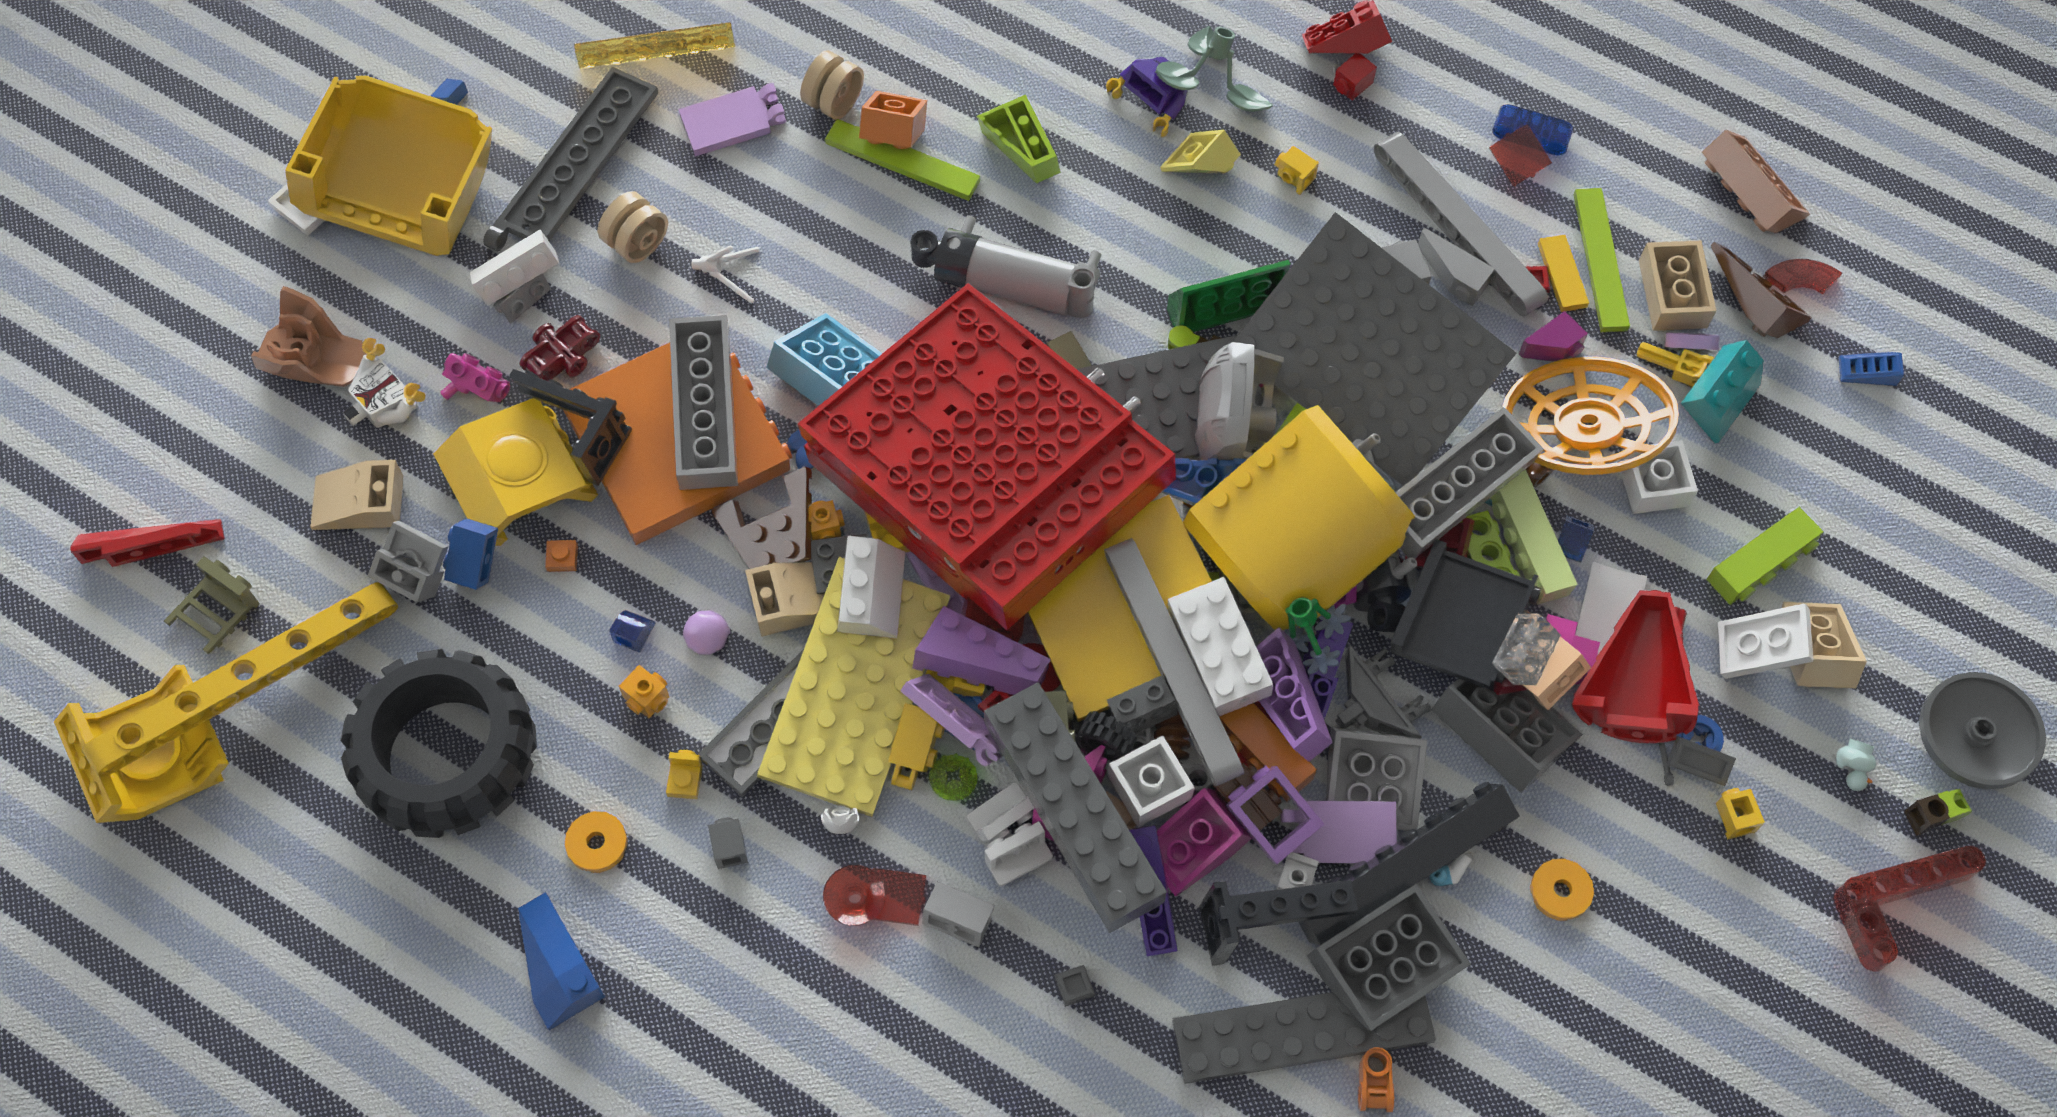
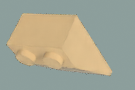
M1783 602L1782 608L1806 604L1810 609L1813 662L1790 666L1797 685L1806 687L1857 688L1867 661L1841 604Z

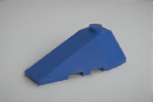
M1175 458L1176 480L1161 493L1194 506L1247 459L1218 460L1217 458H1208V460H1190L1189 458Z
M545 892L519 907L518 911L533 1003L547 1029L551 1030L605 998V995Z

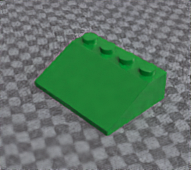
M1289 260L1190 285L1169 294L1167 311L1173 326H1186L1192 332L1252 317L1289 271Z

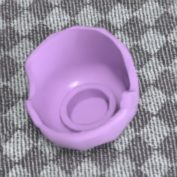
M712 610L698 611L690 616L683 631V637L688 648L699 655H710L722 649L730 634V628L725 618Z

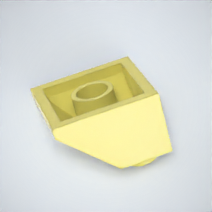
M1225 130L1195 132L1187 136L1162 164L1160 169L1162 172L1226 173L1233 168L1234 162L1241 154Z

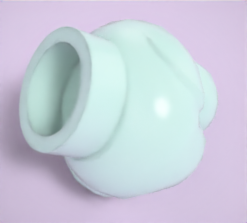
M1851 738L1848 746L1838 750L1836 763L1839 768L1846 766L1854 769V771L1847 775L1846 783L1850 789L1861 791L1868 784L1872 783V780L1867 777L1866 773L1873 771L1876 767V759L1872 755L1874 746Z

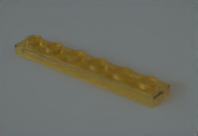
M731 22L574 44L579 69L735 47Z

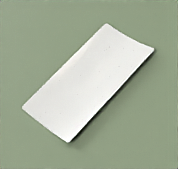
M1593 562L1575 635L1600 642L1599 654L1614 633V626L1639 590L1645 589L1647 576L1617 570Z

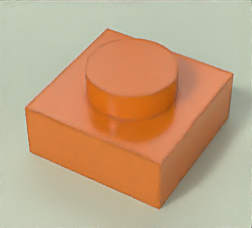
M576 540L547 541L545 563L547 572L577 571L578 544Z

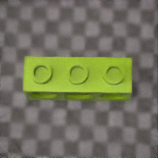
M1489 511L1468 515L1466 518H1472L1475 521L1473 530L1481 532L1482 535H1476L1472 532L1467 558L1520 576L1519 572L1512 567L1510 551L1506 544H1502L1499 537L1498 523L1495 519L1491 518ZM1482 555L1492 557L1493 561L1486 560Z

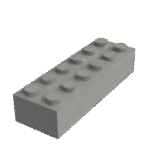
M727 315L669 319L675 460L679 489L738 486L730 330Z
M1505 407L1496 412L1396 492L1415 515L1414 520H1411L1405 533L1406 538L1403 545L1400 547L1408 558L1413 557L1415 559L1434 544L1435 539L1439 540L1529 467L1544 450Z

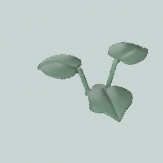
M1208 26L1191 36L1187 44L1189 49L1195 54L1202 56L1193 70L1189 71L1179 63L1167 61L1160 63L1155 71L1157 76L1167 85L1179 90H1192L1199 85V80L1194 75L1197 74L1207 57L1217 60L1227 58V88L1230 91L1227 92L1226 97L1230 103L1241 110L1250 112L1267 110L1273 107L1272 103L1250 87L1242 84H1236L1235 86L1232 84V57L1234 51L1230 48L1235 34L1225 27H1217L1213 32L1212 28Z

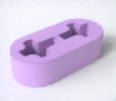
M1666 332L1665 347L1718 350L1720 336Z

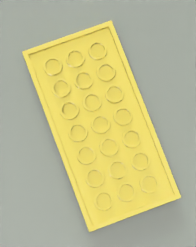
M839 557L758 770L757 777L839 806L842 805L850 809L857 808V812L872 817L891 766L888 760L905 703L913 704V701L900 690L907 681L923 675L925 669L923 671L912 669L915 650L943 606L947 607L950 595L903 579L897 638L837 632L845 558Z

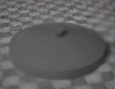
M1967 672L1951 676L1931 691L1921 708L1919 730L1926 751L1942 771L1963 784L1980 789H2001L2012 786L2022 781L2034 771L2043 757L2046 746V732L2038 709L2021 689L2001 677L1981 672Z

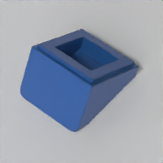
M447 78L434 91L431 97L457 105L468 91L465 82L462 80Z

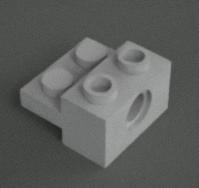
M401 521L393 522L384 548L377 550L368 577L415 602L433 598L437 593L444 574V570L440 568L449 546Z

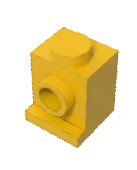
M1292 146L1286 153L1282 152L1278 156L1274 166L1279 168L1277 175L1286 183L1297 187L1296 193L1301 195L1316 178L1319 162L1295 146Z
M1739 788L1729 789L1721 794L1722 797L1716 803L1727 831L1725 833L1727 840L1755 833L1765 823L1751 789L1740 791Z

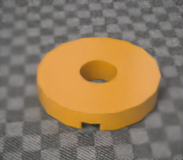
M593 811L581 815L572 822L566 832L564 845L569 859L577 868L591 871V873H601L612 869L622 860L628 838L624 826L615 816L607 812ZM599 835L605 838L604 844L600 848L591 849L588 847L589 840L592 837Z
M1552 859L1543 863L1534 873L1530 884V892L1537 909L1545 916L1558 921H1567L1568 919L1581 916L1591 905L1594 895L1593 882L1587 871L1578 863L1567 859ZM1554 884H1565L1569 888V896L1561 897L1557 895L1554 891Z

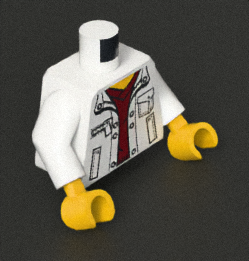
M367 338L363 341L362 349L367 355H363L355 377L348 388V393L355 404L345 410L343 414L352 426L365 417L376 428L403 423L410 413L418 408L416 402L425 400V393L417 391L420 385L408 383L405 386L381 359L377 360L375 358L385 352V347L379 343L374 346L376 339Z

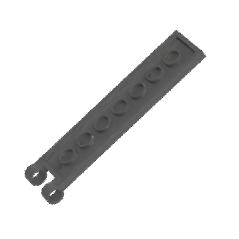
M611 67L502 214L486 231L483 239L484 245L495 251H500L505 246L509 233L525 239L540 229L548 241H550L658 95L657 86L615 67Z

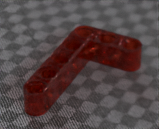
M1964 846L1851 877L1837 888L1833 896L1834 904L1863 967L1873 972L1880 971L1892 963L1898 955L1897 945L1879 905L1971 879L1985 867L1986 859L1983 852L1974 846ZM1961 859L1966 860L1969 863L1970 868H1967L1962 863ZM1933 867L1938 868L1942 876L1936 874ZM1904 874L1910 876L1914 884L1909 883ZM1876 882L1882 884L1886 892L1879 890ZM1847 890L1854 892L1857 900L1852 899L1848 895ZM1860 919L1868 922L1870 930L1862 926ZM1873 948L1878 949L1882 953L1883 959L1878 958L1874 954Z

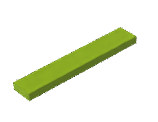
M839 119L835 121L825 138L827 145L967 201L970 200L980 183V175L915 149H897L892 144L887 143L871 144L866 139L859 138V127Z
M1602 188L1575 189L1573 196L1600 332L1628 331L1630 323Z

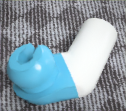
M1465 854L1458 856L1453 860L1452 864L1445 865L1430 875L1431 882L1436 886L1458 883L1472 859Z

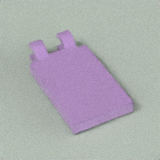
M766 84L758 92H756L753 86L678 109L694 155L699 156L770 134V126L784 124L786 122L785 112L782 104H775L778 102L774 84ZM775 104L771 106L769 110H767L766 105Z
M930 674L920 676L905 683L900 691L970 749L974 748L976 758L981 765H990L992 762L990 759L994 761L1001 759L1002 756L998 753L1000 749L986 728L984 719Z
M1306 801L1325 825L1292 852L1303 854V856L1317 860L1319 863L1368 862L1375 857L1374 853L1381 847L1386 845L1393 846L1397 843L1396 802ZM1283 809L1281 813V822L1299 823L1300 825L1307 819L1301 810Z

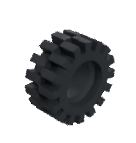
M1090 711L1077 733V737L1083 744H1087L1086 747L1095 750L1100 745L1105 746L1104 757L1107 759L1110 757L1113 761L1129 754L1137 741L1136 734L1131 732V728L1123 726L1124 723L1121 721L1117 722L1114 717H1107L1105 713L1101 712L1099 714L1097 711Z

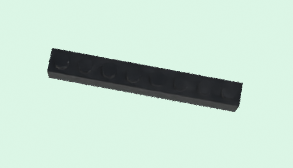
M1484 782L1473 789L1474 794L1466 799L1462 797L1451 802L1448 805L1450 809L1446 812L1431 815L1424 820V826L1417 830L1411 829L1400 835V841L1393 846L1386 845L1381 847L1374 853L1375 857L1368 862H1358L1349 869L1350 873L1343 878L1336 877L1328 881L1327 883L1351 880L1358 911L1351 915L1298 922L1309 943L1322 945L1519 818L1520 815L1503 784Z

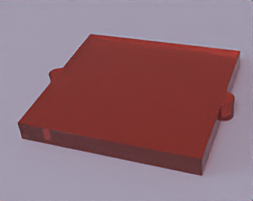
M1528 124L1511 134L1506 133L1503 139L1489 147V150L1513 187L1529 177L1534 178L1537 172L1552 164Z
M873 868L870 887L866 890L868 899L864 918L919 926L922 904L926 902L923 896L927 876Z

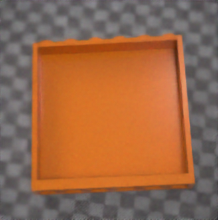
M670 342L570 389H579L594 399L598 397L605 399L607 397L616 400V409L623 412L626 418L624 420L625 424L632 428L630 435L601 482L635 545L649 540L791 470L789 460L793 458L791 451L786 443L781 444L778 440L779 431L773 420L768 421L764 415L766 409L762 400L759 397L754 398L751 392L754 389L748 376H742L738 370L741 366L734 352L731 353L738 486L679 489L676 477ZM563 410L578 439H580L587 428L589 419Z

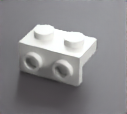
M1012 783L967 814L966 819L982 842L988 841L991 838L994 841L1006 836L1009 833L1007 827L1017 821L1021 825L1033 816L1032 810L1034 806L1028 796L1024 795L1018 784Z
M1040 822L1033 825L1026 823L1017 828L1014 835L1005 840L1003 837L998 838L987 846L988 849L984 850L985 863L998 886L1002 887L1052 860L1053 855L1045 843V830Z

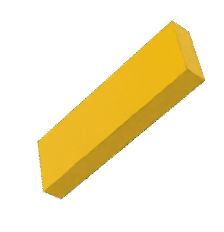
M1566 235L1540 238L1537 245L1544 265L1547 266L1548 276L1560 311L1587 308L1589 300Z

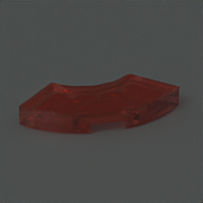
M1792 259L1770 267L1763 277L1783 293L1793 288L1805 287L1824 294L1840 279L1843 273L1828 264L1816 260Z

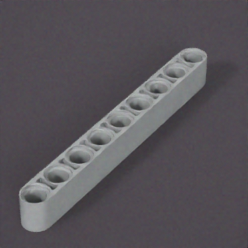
M1395 132L1374 145V154L1378 161L1457 247L1495 268L1490 284L1519 315L1526 316L1548 301L1547 292L1540 282L1402 133Z
M1130 538L1104 549L1113 575L1158 670L1163 675L1175 699L1177 710L1213 785L1216 787L1243 775L1244 770L1135 541Z

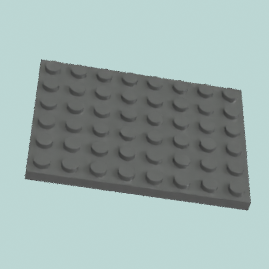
M1336 212L1232 341L1235 343L1254 345L1255 349L1284 357V363L1278 372L1274 384L1305 409L1318 405L1351 443L1356 439L1364 441L1373 433L1379 435L1380 443L1371 449L1374 464L1402 486L1406 485L1420 473L1517 354Z

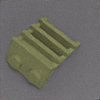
M203 556L196 566L205 578L171 612L164 622L171 626L177 618L210 641L203 648L204 652L210 654L216 646L219 648L223 644L221 641L229 633L233 634L235 631L234 627L241 620L245 621L247 618L246 614L253 607L257 608L260 603L250 591L252 585L240 575L234 578L229 574L230 569L221 561L216 560L213 563ZM203 592L233 613L234 616L226 622L198 602L196 598ZM191 605L222 629L216 635H213L183 612Z

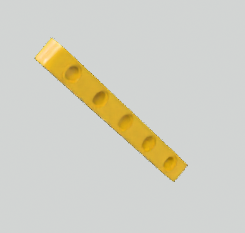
M375 582L123 721L116 727L89 741L82 748V752L99 777L108 776L385 620L396 612L398 604L383 584ZM349 613H357L360 615L356 619H348L345 617ZM298 642H302L307 645L305 648L300 650L292 648V646ZM240 674H252V677L248 680L237 679ZM187 704L197 705L193 711H182V708ZM130 736L140 737L134 744L124 743Z

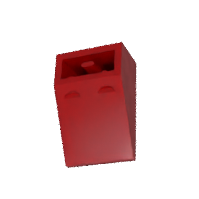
M1368 0L1361 1L1353 7V10L1345 14L1344 12L1337 13L1330 18V21L1322 25H1312L1306 29V33L1302 34L1309 53L1368 54L1391 43L1392 40L1374 0L1369 2Z

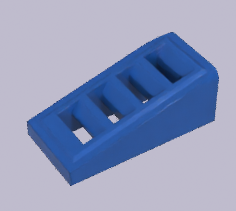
M1901 352L1840 355L1838 358L1841 382L1897 386L1904 375ZM1850 364L1855 365L1856 373H1851ZM1863 365L1867 366V372L1865 373L1863 371ZM1875 366H1879V372H1876Z

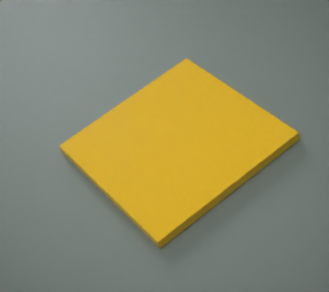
M1169 495L1150 502L1028 611L1063 690L1066 691L1067 699L1069 702H1073V712L1078 722L1084 720L1090 711L1101 713L1108 710L1107 699L1161 676L1107 562L1104 549L1132 538L1140 551L1167 610L1169 598L1212 582Z

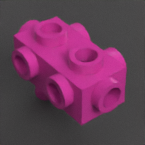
M451 353L445 360V369L442 375L452 382L441 390L440 393L445 399L449 400L458 391L464 394H468L471 391L487 401L501 402L510 391V382L502 377L503 373L489 366L487 368L482 367L479 364L480 360L472 355L464 353L463 356H458L455 353Z

